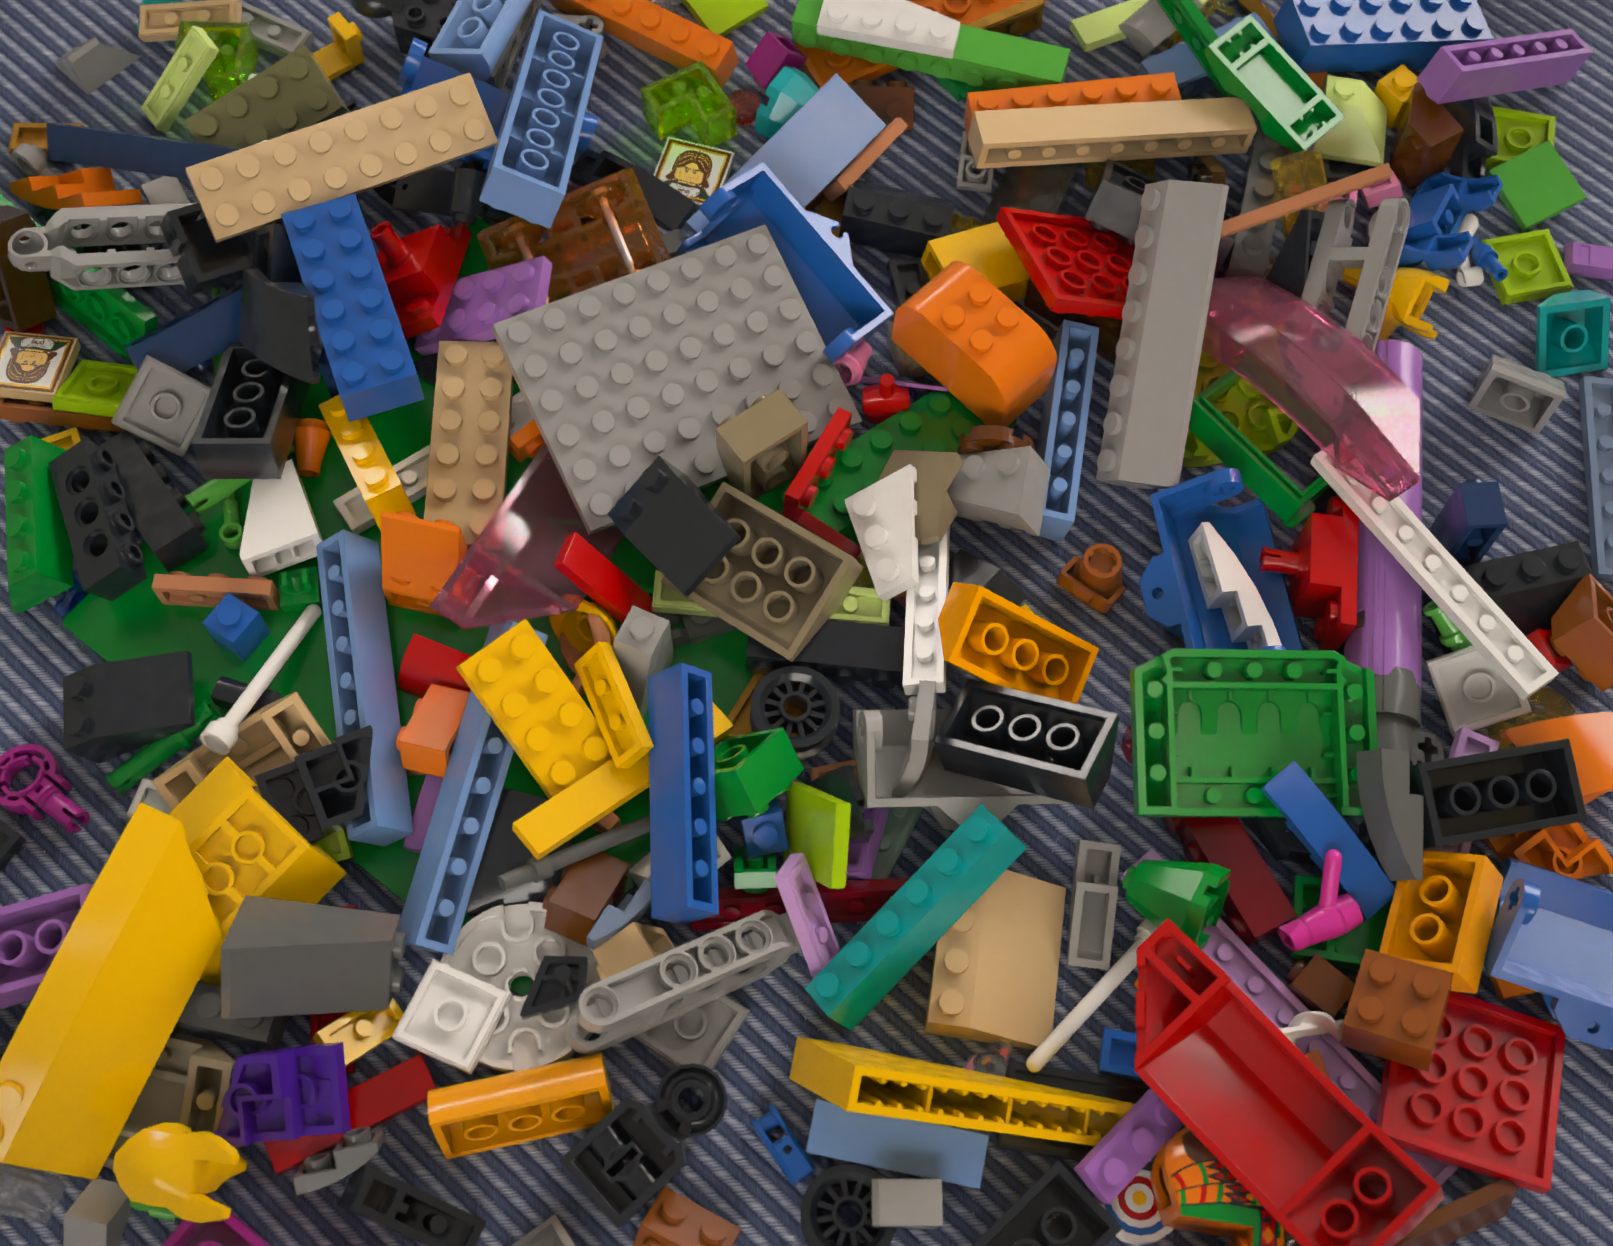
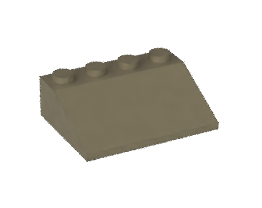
M723 481L712 498L711 503L738 533L741 539L688 597L682 594L665 576L661 582L793 662L843 602L863 567L853 556Z

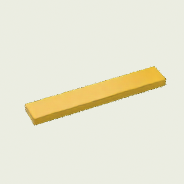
M713 703V734L715 744L732 733L734 725ZM649 752L629 769H616L613 759L609 760L513 822L512 830L533 856L540 860L649 787Z

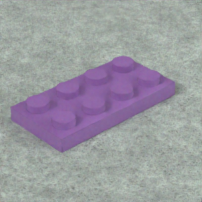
M545 256L456 279L441 326L417 335L414 349L422 356L438 353L439 341H488L496 339L492 332L494 323L546 305L553 264Z

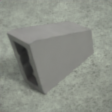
M633 605L614 639L613 650L643 719L648 710V677L670 668L674 661L670 621Z

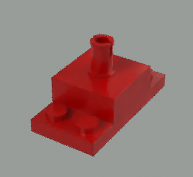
M385 221L378 224L371 230L370 238L379 246L377 258L405 339L440 327L472 235L471 231L465 224H459L450 228L442 227L439 223L400 238L389 222Z
M1338 494L1330 497L1325 514L1311 513L1291 546V551L1262 547L1259 557V563H1262L1259 564V571L1290 575L1289 596L1294 615L1316 619L1313 637L1315 640H1319L1318 650L1335 652L1339 650L1357 625L1359 517Z

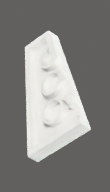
M824 0L817 23V34L953 59L961 22L908 0Z

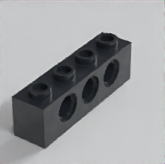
M83 439L48 464L83 591L112 602L148 577L143 564L144 555L138 547L133 530L135 525L125 503V491L119 482L115 469V458L106 448L98 447Z

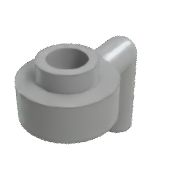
M22 143L11 153L15 164L29 177L57 175L49 168L47 164L48 157L45 152L35 144L30 146ZM28 202V205L36 213H40L44 209Z

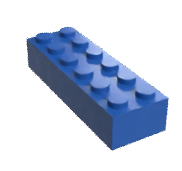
M1284 0L1273 20L1285 52L1305 74L1327 71L1328 73L1395 70L1402 64L1409 70L1425 69L1441 46L1494 39L1477 0Z
M356 194L281 214L304 286L314 296L315 321L349 422L424 400L420 381Z

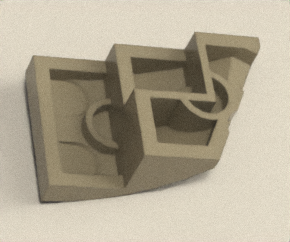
M894 450L879 480L909 464L917 469V482L914 483V499L917 501L918 515L914 516L915 537L918 539V545L923 546L941 541L958 514L947 493V489L963 465L958 452ZM861 550L858 556L862 562H866Z

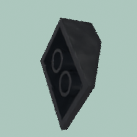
M658 456L644 470L639 479L608 513L620 531L687 597L741 539L738 533L692 480L661 456Z
M180 651L99 663L63 677L64 750L100 764L195 726L192 653Z

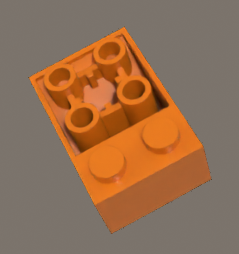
M382 511V589L389 605L464 621L477 583V577L461 527H457L454 523L443 519L435 520V522L419 519L414 514L405 511H398L396 514Z

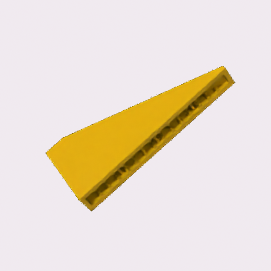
M797 1036L789 1077L790 1080L849 1112L1096 1146L1135 1105L1119 1100L839 1042Z

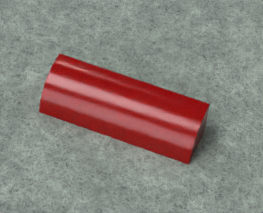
M414 633L401 662L398 676L399 690L419 698L424 697L431 684L470 692V687L455 667L470 658L471 655Z

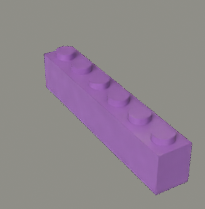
M1573 29L1441 46L1417 80L1425 89L1426 95L1437 104L1566 84L1593 52Z

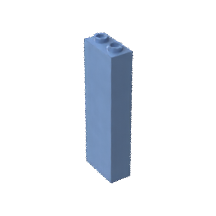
M836 73L725 184L764 162L805 209L886 127V124ZM700 209L683 227V230L687 233L684 236L686 240L700 232L711 222L703 215Z

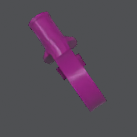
M24 744L16 746L0 756V805L5 810L17 815H30L33 819L40 821L44 816L33 807V805H37L71 834L82 830L73 822L72 818H76L84 826L87 825L90 817L89 813L80 808L54 785V783H57L68 793L72 790L70 782L64 778L61 764L46 748L35 744ZM35 762L41 769L36 780L25 789L11 792L8 788L12 786V779L23 768L31 767Z

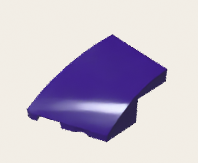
M343 1042L297 1046L237 1057L231 1075V1086L225 1092L221 1104L224 1110L217 1130L213 1134L222 1137L230 1145L236 1147L247 1146L253 1142L295 1140L307 1135L343 1134L351 1130Z

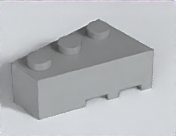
M1031 446L959 455L963 465L947 489V493L958 513L956 516L977 522L984 520L996 523L1006 529L1013 527L1025 530L1030 535L1039 537L1050 468Z

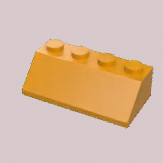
M953 582L938 617L944 661L991 684L1075 704L1079 701L1099 651L1098 647L980 585Z

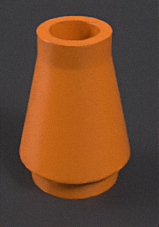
M304 418L298 421L293 438L297 471L301 476L318 477L320 475L322 461L331 437L325 421L313 418Z

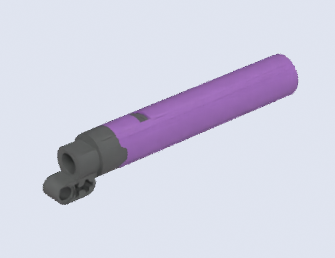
M1394 339L1378 340L1368 376L1357 384L1350 386L1349 443L1422 522V353L1419 352L1417 347L1404 341ZM1359 519L1357 625L1345 640V660L1362 669L1366 667L1374 671L1378 749L1410 752V765L1444 759V752L1440 740L1430 732H1421L1422 588Z

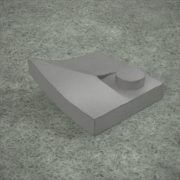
M920 680L917 697L910 696L908 720L914 721L913 730L904 762L892 788V796L905 797L920 781L931 762L936 747L934 739L937 736L936 681Z

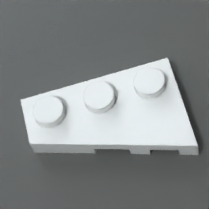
M911 464L844 499L878 597L883 601H887L919 584L918 539L915 537L914 516L918 515L917 501L914 499V483L917 482V469Z

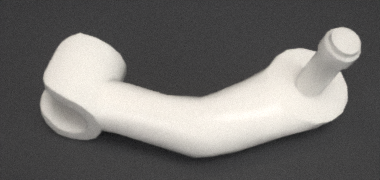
M1467 213L1457 233L1469 231L1472 237L1479 226L1477 217L1472 213ZM1467 255L1465 262L1457 267L1456 281L1462 287L1478 286L1484 281L1483 271L1481 267H1471Z

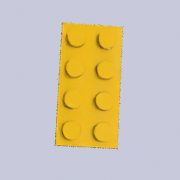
M526 619L517 623L455 667L549 799L612 759L595 716Z

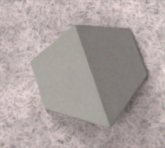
M95 37L80 43L53 63L72 82L89 95L142 56L101 44Z

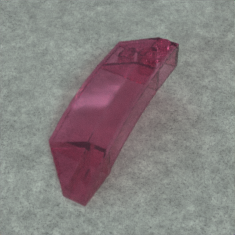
M544 444L489 523L471 545L430 607L463 629L576 612L587 594L554 567L566 536L577 532L609 560L624 534L615 524L588 535L546 444Z

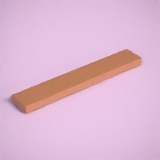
M1389 162L1223 221L1220 239L1391 178L1393 174Z

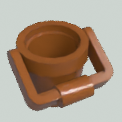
M1106 543L1092 545L1086 550L1081 559L1075 555L1061 569L1056 579L1059 586L1101 613L1109 612L1127 589L1121 585L1123 581L1122 557L1115 547Z

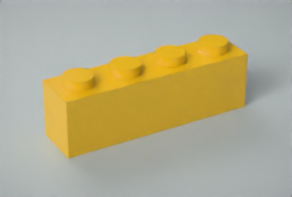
M340 395L319 404L320 411L380 531L382 511L395 514L398 511H405L416 515L368 418L365 417L349 422Z

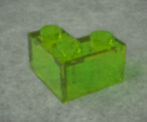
M180 21L175 45L176 51L192 26L202 28L219 49V52L203 75L213 101L246 82L250 73L255 74L259 49L249 23Z
M702 61L640 89L643 116L659 139L688 126L693 129L702 144L709 147H714L737 136L736 108Z

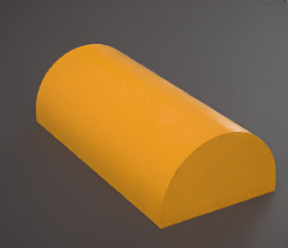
M602 1053L429 1090L427 1096L429 1125L446 1160L595 1127L614 1109L610 1083Z

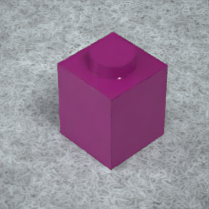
M767 31L745 63V66L754 74L752 77L754 82L767 90L769 84L784 66L794 67L799 70L807 57L787 36Z

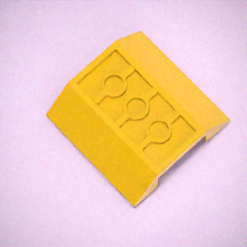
M225 757L168 814L182 821L187 835L188 847L194 862L197 861L208 891L209 903L223 931L199 979L206 984L221 987V947L246 895L317 904L347 874L318 844L312 846L254 790L258 785L229 757Z

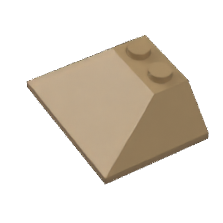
M294 692L262 707L243 719L238 726V741L229 754H217L203 744L154 779L152 783L173 810L225 757H229L257 784L255 775L294 762V757L329 745L331 742L298 693ZM257 786L254 790L262 797L259 787Z

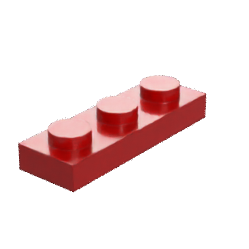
M837 408L787 489L784 498V508L787 504L800 509L804 507L811 508L819 492L817 485L822 478L827 480L836 465V454L839 449L845 451L854 434V431L850 429L852 413L842 408Z

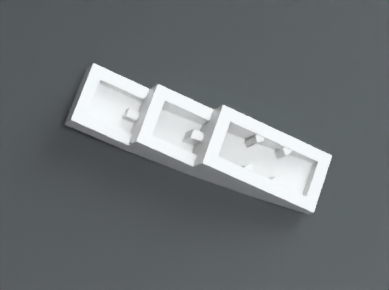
M1202 522L1188 539V544L1207 609L1222 608L1232 643L1246 642L1249 650H1257L1275 645L1282 646L1273 620L1256 586L1238 558L1210 522Z

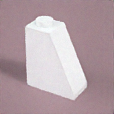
M291 459L286 461L281 479H253L239 555L250 576H265L316 557V546L323 539L303 482Z

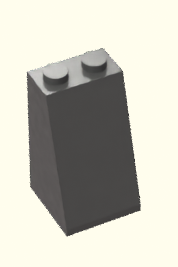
M246 895L221 947V1018L241 1019L388 1010L394 992L401 993L405 976V968L398 967V959H402L404 956L407 938L406 933L400 932V915Z

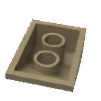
M778 389L769 396H760L752 403L750 408L739 415L728 416L716 428L717 451L730 485L755 500L796 476L807 459L808 421L781 389Z

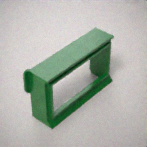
M1251 351L1240 363L1193 398L1188 429L1228 468L1238 469L1241 472L1243 483L1282 520L1285 527L1293 529L1315 510L1313 502L1331 486L1320 476L1305 490L1301 491L1211 402L1226 393L1246 375L1322 449L1342 437Z

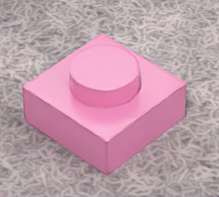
M1391 170L1393 174L1391 178L1360 189L1361 195L1369 209L1379 207L1385 198L1404 197L1401 184L1393 170Z

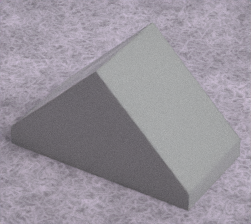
M97 1178L89 1183L64 1215L63 1246H119L132 1207L130 1199L117 1182Z
M872 1179V1226L936 1229L943 1226L942 1179Z

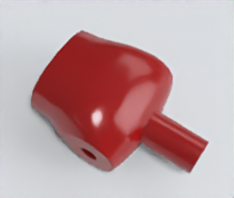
M885 373L881 375L879 384L862 388L861 401L865 418L871 423L880 424L894 414L908 410L910 408L909 387L894 384V376Z

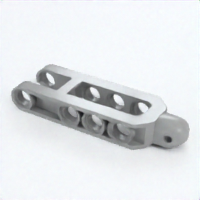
M1385 198L1382 200L1368 247H1351L1353 241L1351 232L1354 224V208L1357 207L1353 199H1333L1327 206L1285 353V357L1301 377L1297 395L1321 418L1330 415L1339 407L1345 388L1357 384L1369 374L1410 223V206L1405 198ZM1345 268H1360L1362 271L1340 350L1331 357H1317L1320 343L1324 344L1325 341L1323 332L1329 311L1334 309L1335 304L1332 300L1338 278H1342Z
M196 203L60 208L50 218L45 227L23 228L14 233L8 241V258L12 265L21 271H49L51 278L74 291L185 284L177 266L167 269L161 268L166 264L177 263L181 255L173 257L170 249L155 250L154 247H146L144 251L123 252L107 249V252L77 254L76 251H71L69 248L167 243L161 227L149 225L155 221H162L168 211ZM119 222L129 223L127 226L122 228L111 227L112 225ZM78 224L91 225L90 227L82 230L72 229L74 226ZM23 236H28V237H29L28 240H25V241H21V240H20V238L23 237ZM132 265L140 266L135 270H123L124 268ZM94 267H100V268H101L100 270H98V271H96V272H91V273L84 272L85 270H87V269H89V268H94Z
M761 910L588 986L580 995L576 1011L568 1022L566 1028L568 1044L580 1054L590 1055L598 1053L765 977L784 964L790 955L802 951L788 913L778 915L772 910ZM746 931H752L751 933L745 935V937L741 938L742 933ZM716 947L707 954H704V950L707 948ZM670 964H679L665 972L666 967ZM749 968V970H748L747 972L738 973V972H741V971H743V970ZM713 984L711 988L703 990V988ZM602 998L587 1006V1002L591 999ZM676 1001L673 1005L668 1006L669 1003ZM580 1024L582 1028L589 1032L600 1033V1037L592 1041L581 1038L577 1032V1025Z

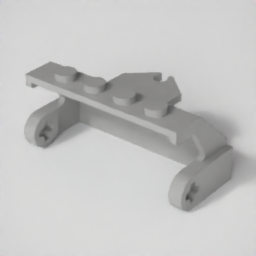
M909 709L853 710V751L858 770V785L864 796V807H923L936 819L941 828L956 831L980 804L984 805L1002 821L1019 804L1068 803L946 771L936 747L926 772L915 787L905 797L892 796V788L904 762L913 730L914 721L908 720ZM936 709L937 734L951 709Z

